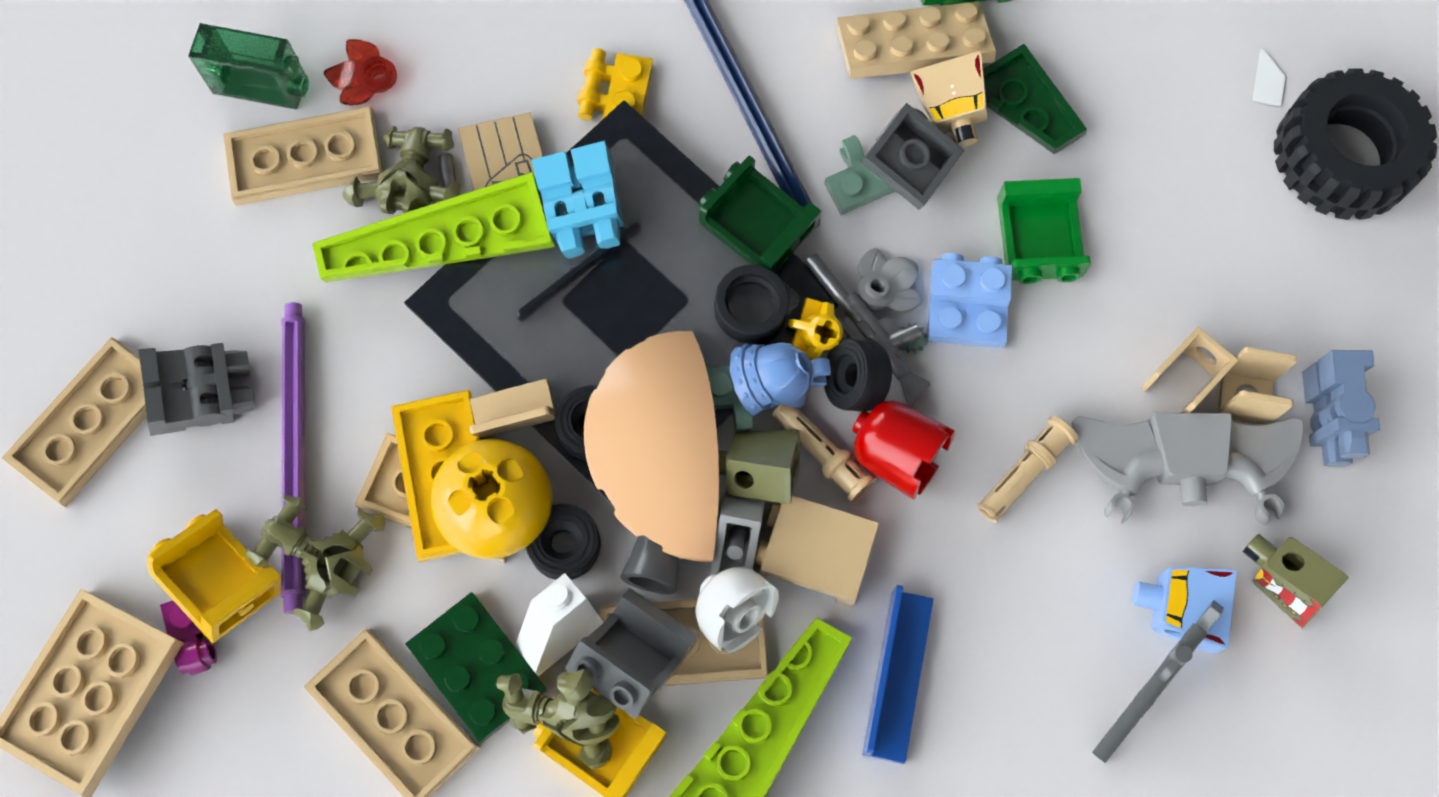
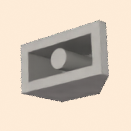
M726 489L719 518L710 576L734 567L753 570L765 506L764 500L731 496L727 493Z

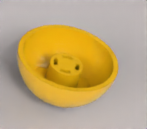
M481 439L460 447L443 462L432 484L431 511L439 532L457 550L477 558H502L523 550L543 531L551 514L553 504L552 485L546 469L528 449L504 439ZM488 481L487 484H484L481 488H478L482 483Z

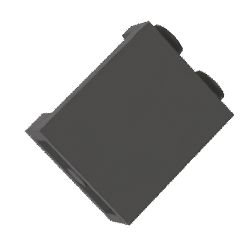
M629 588L621 596L612 615L589 639L583 637L578 642L565 669L569 672H575L585 668L594 680L593 689L634 719H637L682 665L698 635Z

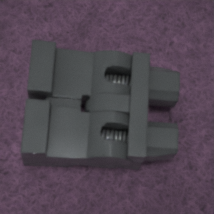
M223 343L211 344V346L197 345L182 350L157 352L156 348L138 349L150 436L185 431L186 428L194 426L203 427L219 423H234V414L255 410L252 385L230 388L228 379L250 375L247 351H224Z

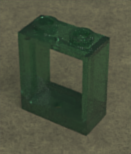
M199 23L188 57L212 94L295 110L298 109L301 97H305L308 92L309 78L305 74L299 58L296 56L288 39Z

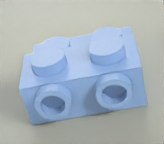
M946 253L941 256V259H934L930 270L927 341L1004 348L1007 343L1008 305L1011 302L1012 265L1002 264V259L994 256L982 257L979 259V262L964 261V256L957 253Z

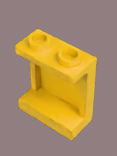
M218 509L213 510L207 515L201 514L188 523L184 531L172 539L165 538L158 542L147 556L149 574L212 644L281 594V575L271 565L265 569L254 566L252 561L245 556L246 548L224 526L223 515Z
M593 688L591 689V691H592L593 693L598 694V695H601L600 693H598L597 691H595ZM617 707L614 714L618 715L621 723L619 729L611 737L607 738L612 746V755L608 764L602 768L592 769L578 758L583 748L582 746L562 739L541 725L542 722L538 724L533 733L537 737L533 746L604 797H626L668 735L667 732L653 722L650 723L640 715L637 719H634Z

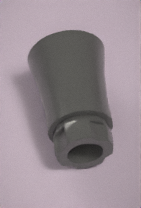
M641 535L636 539L620 578L625 583L641 590L658 594H674L676 592L680 558L664 553L661 545Z

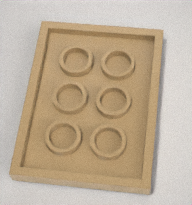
M80 589L0 716V748L77 794L92 797L184 643L97 596Z

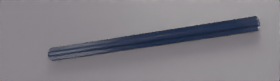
M684 0L780 189L802 207H805L809 202L812 203L708 0Z

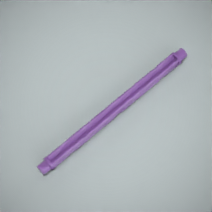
M290 302L285 304V315L281 319L282 496L288 494L293 497H302L305 505V319L302 317V304ZM282 500V508H283V506H284L285 503H286V502L283 501V500ZM305 510L299 512L291 525L296 528H305ZM281 549V598H284V614H294L291 611L296 608L303 610V597L306 596L305 566L301 563L303 561L302 558L298 559L295 555L288 557L284 554V550Z

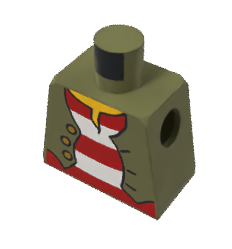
M1257 534L1242 551L1261 567L1252 580L1254 585L1302 629L1349 578L1345 573L1292 537H1289L1279 548H1276L1263 536Z

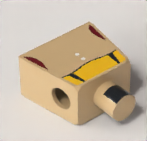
M981 51L911 71L915 89L931 123L942 132L952 131L956 144L961 148L975 144L978 138L974 124L988 120Z

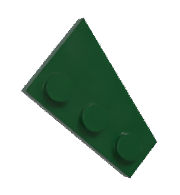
M1022 44L984 68L987 107L1051 153L1059 152L1086 135L1087 128L1025 44Z

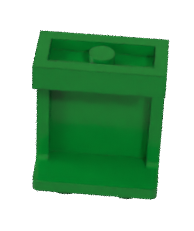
M1080 178L1004 181L997 201L1005 265H1012L1011 281L1019 280L1021 284H1034L1042 279L1073 282L1084 276L1091 265L1090 256H1084L1077 209V200L1082 193Z

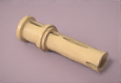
M784 404L779 405L774 410L772 417L786 430H799L800 444L823 466V476L826 479L832 478L848 494L847 500L850 503L856 502L875 483L877 478L873 474L867 475L852 460L853 454L849 450H840L799 408Z
M1050 416L1047 420L1048 426L1034 441L1029 440L1025 444V453L1020 460L1003 476L991 492L977 504V509L980 510L984 517L993 523H997L1006 510L1031 485L1033 480L1043 470L1052 469L1056 465V458L1069 444L1073 445L1078 441L1077 433L1064 420L1057 416Z

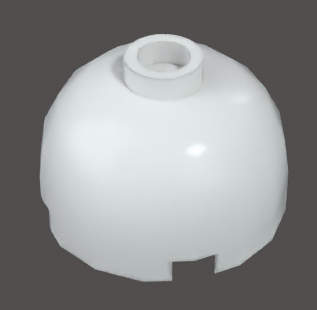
M742 567L726 569L718 574L709 576L700 587L695 610L701 632L720 651L724 648L728 653H732L745 647L763 630L760 626H757V623L763 618L764 614L766 613L770 618L774 614L779 600L778 589L757 572Z

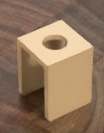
M1199 326L1141 387L1146 392L1184 351L1209 372L1213 378L1180 413H1190L1238 362L1236 357ZM1200 347L1209 350L1216 360L1206 356Z
M1245 347L1235 356L1238 362L1221 379L1218 413H1231L1232 419L1268 425L1293 407V399L1273 396L1274 382L1297 363V356ZM1241 386L1250 387L1255 391L1250 392L1243 390L1236 395L1237 388Z

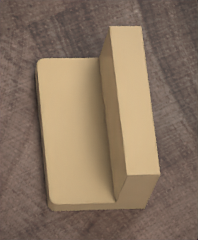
M546 378L471 398L470 403L475 425L470 426L471 435L484 439L555 420L557 409L550 380Z

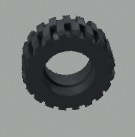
M1349 68L1345 74L1343 70H1336L1328 73L1324 78L1316 79L1301 93L1279 123L1276 130L1277 138L1274 140V153L1279 155L1275 160L1278 172L1285 173L1286 177L1283 182L1289 190L1294 188L1299 193L1297 198L1305 205L1310 202L1316 206L1315 211L1324 215L1333 212L1335 213V218L1349 220L1353 215L1358 220L1368 219L1374 214L1381 215L1389 211L1427 176L1432 168L1431 161L1436 158L1438 148L1437 144L1433 142L1437 138L1436 126L1429 123L1432 115L1427 105L1422 107L1418 102L1420 96L1413 89L1409 92L1402 87L1404 82L1395 77L1391 80L1383 77V72L1376 70L1364 73L1362 68ZM1327 125H1348L1367 135L1378 151L1380 165L1369 166L1359 164L1342 155L1333 145L1328 134Z

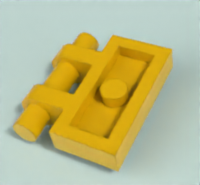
M593 49L590 60H587L583 72L586 76L584 89L579 90L577 103L580 105L578 117L582 120H591L594 110L604 111V119L623 100L643 117L653 70V58L617 53L614 66L604 63L606 57L604 50ZM600 81L610 82L608 95L598 93Z

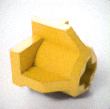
M805 298L800 319H789L787 322V327L796 329L792 345L805 352L810 360L820 358L824 350L836 347L842 339V325L834 317V304Z

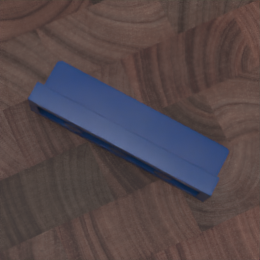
M896 585L891 593L862 756L905 764L934 598L902 592L903 586Z

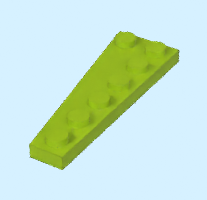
M533 172L313 242L312 246L320 279L328 283L555 247V244L548 230L536 177Z
M815 618L781 659L776 669L768 675L759 686L758 691L744 708L740 709L731 720V724L717 741L713 742L704 753L703 758L690 774L686 775L669 797H766L851 644L852 637Z

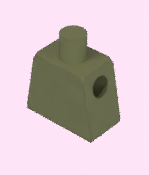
M799 430L744 431L734 433L729 451L718 450L719 475H726L727 493L731 496L791 504L800 466Z

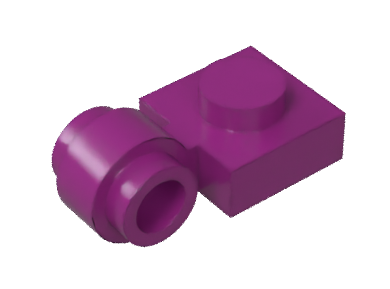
M173 600L161 604L160 607L167 634L184 643L174 658L179 672L182 675L189 673L191 676L210 670L211 665L217 662V653L212 642L209 639L202 640V637L205 635Z

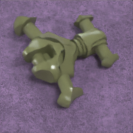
M391 126L389 131L383 136V139L389 149L402 146L400 151L402 160L380 173L377 182L360 183L356 176L343 191V198L354 207H362L364 198L375 197L379 202L381 211L392 215L397 210H403V213L428 206L433 200L440 202L459 196L461 184L453 181L446 188L438 186V181L424 171V165L429 162L431 148H441L446 152L454 147L452 131L445 129L444 133H431L430 130H426L424 127H413L407 131H398L396 126Z
M285 494L281 497L286 502L277 516L274 515L271 520L268 519L262 527L264 531L261 534L263 538L253 552L247 549L245 556L252 561L255 567H269L268 559L278 546L284 550V554L288 557L295 555L298 559H303L301 563L305 566L304 572L306 573L305 580L307 582L305 588L310 590L303 610L296 608L291 612L300 617L310 632L319 629L325 624L323 617L319 613L326 597L332 598L339 594L357 596L359 590L352 585L360 571L368 576L373 571L363 556V546L360 543L372 531H384L386 522L384 515L370 514L358 508L357 515L360 520L348 533L342 529L339 534L313 540L311 536H307L308 533H305V528H296L291 525L299 512L307 509L302 497H293Z
M585 668L558 675L557 688L561 694L556 695L554 699L548 698L543 692L521 688L523 682L519 674L501 675L497 678V689L505 693L502 706L506 715L510 717L509 724L511 727L518 729L524 735L542 722L541 725L557 736L582 746L583 748L578 758L588 767L598 769L608 764L612 755V746L607 738L611 737L619 729L621 722L618 715L614 714L617 708L616 705L604 696L591 691L594 680Z

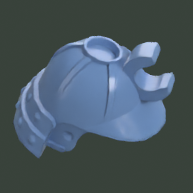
M784 342L766 346L764 344L745 343L742 346L735 347L731 352L730 374L735 392L744 408L752 416H755L762 410L785 404L794 408L804 407L809 387L827 385L826 375H831L829 359L817 358L810 360L805 352L792 344Z

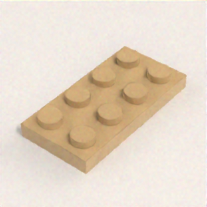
M980 1L837 17V32L849 79L907 73L976 51H981L983 64L995 62L996 49Z

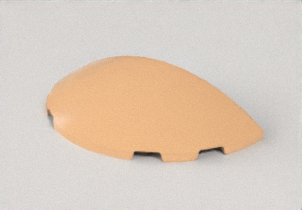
M693 331L662 333L648 337L645 341L638 343L630 349H626L604 371L606 373L599 382L597 389L591 394L586 409L584 422L586 459L596 488L604 490L608 499L615 507V517L635 536H646L653 542L661 545L664 553L692 561L711 562L714 558L718 520L719 454L710 381Z

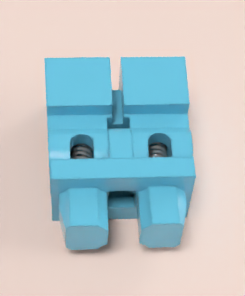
M605 140L571 149L573 163L565 151L531 160L538 190L542 197L548 230L559 244L566 258H573L585 253L582 237L593 234L596 235L597 244L600 248L607 249L620 245V227H624L625 224L614 174L613 156Z

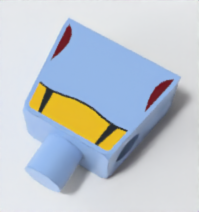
M1170 567L1159 573L1156 585L1137 581L1133 589L1132 605L1152 609V630L1180 641L1191 625L1198 621L1211 602L1215 600L1224 607L1223 613L1206 632L1208 634L1197 647L1215 654L1227 649L1229 645L1237 571L1231 569Z

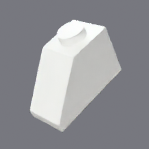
M564 573L531 600L515 648L539 677L573 649L583 637L590 635L604 622L587 598Z

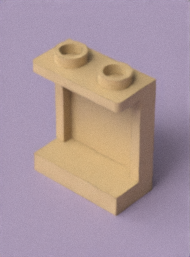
M793 496L791 504L773 503L767 526L773 527V532L769 542L761 540L754 564L761 566L760 575L765 579L771 576L836 597L838 598L837 603L852 607L859 592L879 523Z

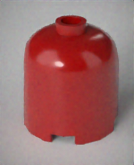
M894 400L884 401L876 405L870 413L862 411L852 428V431L857 434L854 441V456L857 462L864 469L915 500L917 494H922L937 472L939 465L933 461L940 448L948 451L955 436V430L904 403Z

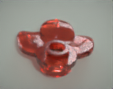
M348 39L346 41L348 61L323 71L328 82L333 87L342 90L340 103L349 106H357L368 102L375 93H382L391 89L397 80V71L394 64L388 59L381 57L378 48L374 44L358 39ZM384 74L381 78L374 79L376 75Z

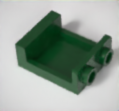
M749 155L741 164L736 161L731 165L723 177V184L717 190L711 188L702 197L698 204L700 207L699 224L749 264L765 266L776 273L818 226L822 211L811 202L802 207L755 169L756 160Z

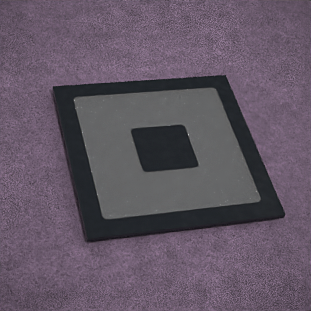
M625 100L571 149L605 140L613 156L614 174L625 224L624 227H620V233L636 221L642 226V230L522 321L516 318L515 312L600 249L595 234L582 237L585 253L573 258H566L559 244L553 237L555 247L445 264L404 302L409 310L495 392L547 378L550 380L557 409L562 399L574 389L587 385L598 386L606 373L604 371L615 358L626 349H630L638 343L645 341L648 337L674 331H693L706 368L730 366L733 349L745 344L726 335L717 324L714 302L717 286L724 275L736 267L749 265V263L699 223L700 207L698 204L708 190L711 188L717 190L720 186ZM570 149L567 152V155L573 163V158ZM794 253L776 272L786 284L790 298L786 320L777 334L767 341L754 344H764L765 346L781 342L792 344L796 329L787 327V322L789 319H800L805 298L834 304V310L839 306L810 268ZM740 285L729 296L728 306L730 313L743 324H762L770 318L774 311L773 296L760 285ZM732 408L715 409L717 428L733 413ZM585 416L581 419L580 427L583 431ZM555 420L531 426L596 488L587 461L573 457L562 447L557 436ZM598 490L611 503L604 490Z

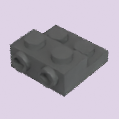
M906 103L890 120L860 163L920 210L925 206L965 150L956 144L955 139L950 134L942 132L928 121L922 111Z

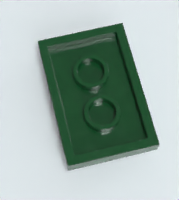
M473 592L469 593L405 643L481 744L510 721V717L506 715L502 706L505 693L497 689L496 686L498 677L501 675L519 674L523 682L521 688L543 693L548 691Z

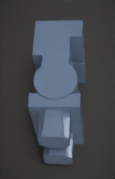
M1331 350L1320 358L1318 362H1315L1302 372L1305 403H1312L1314 407V413L1310 419V426L1313 431L1309 435L1310 447H1322L1324 466H1349L1353 463V458H1362L1370 454L1368 436L1380 430L1379 418H1372L1376 406L1374 399L1366 390L1365 372L1374 367L1373 350Z

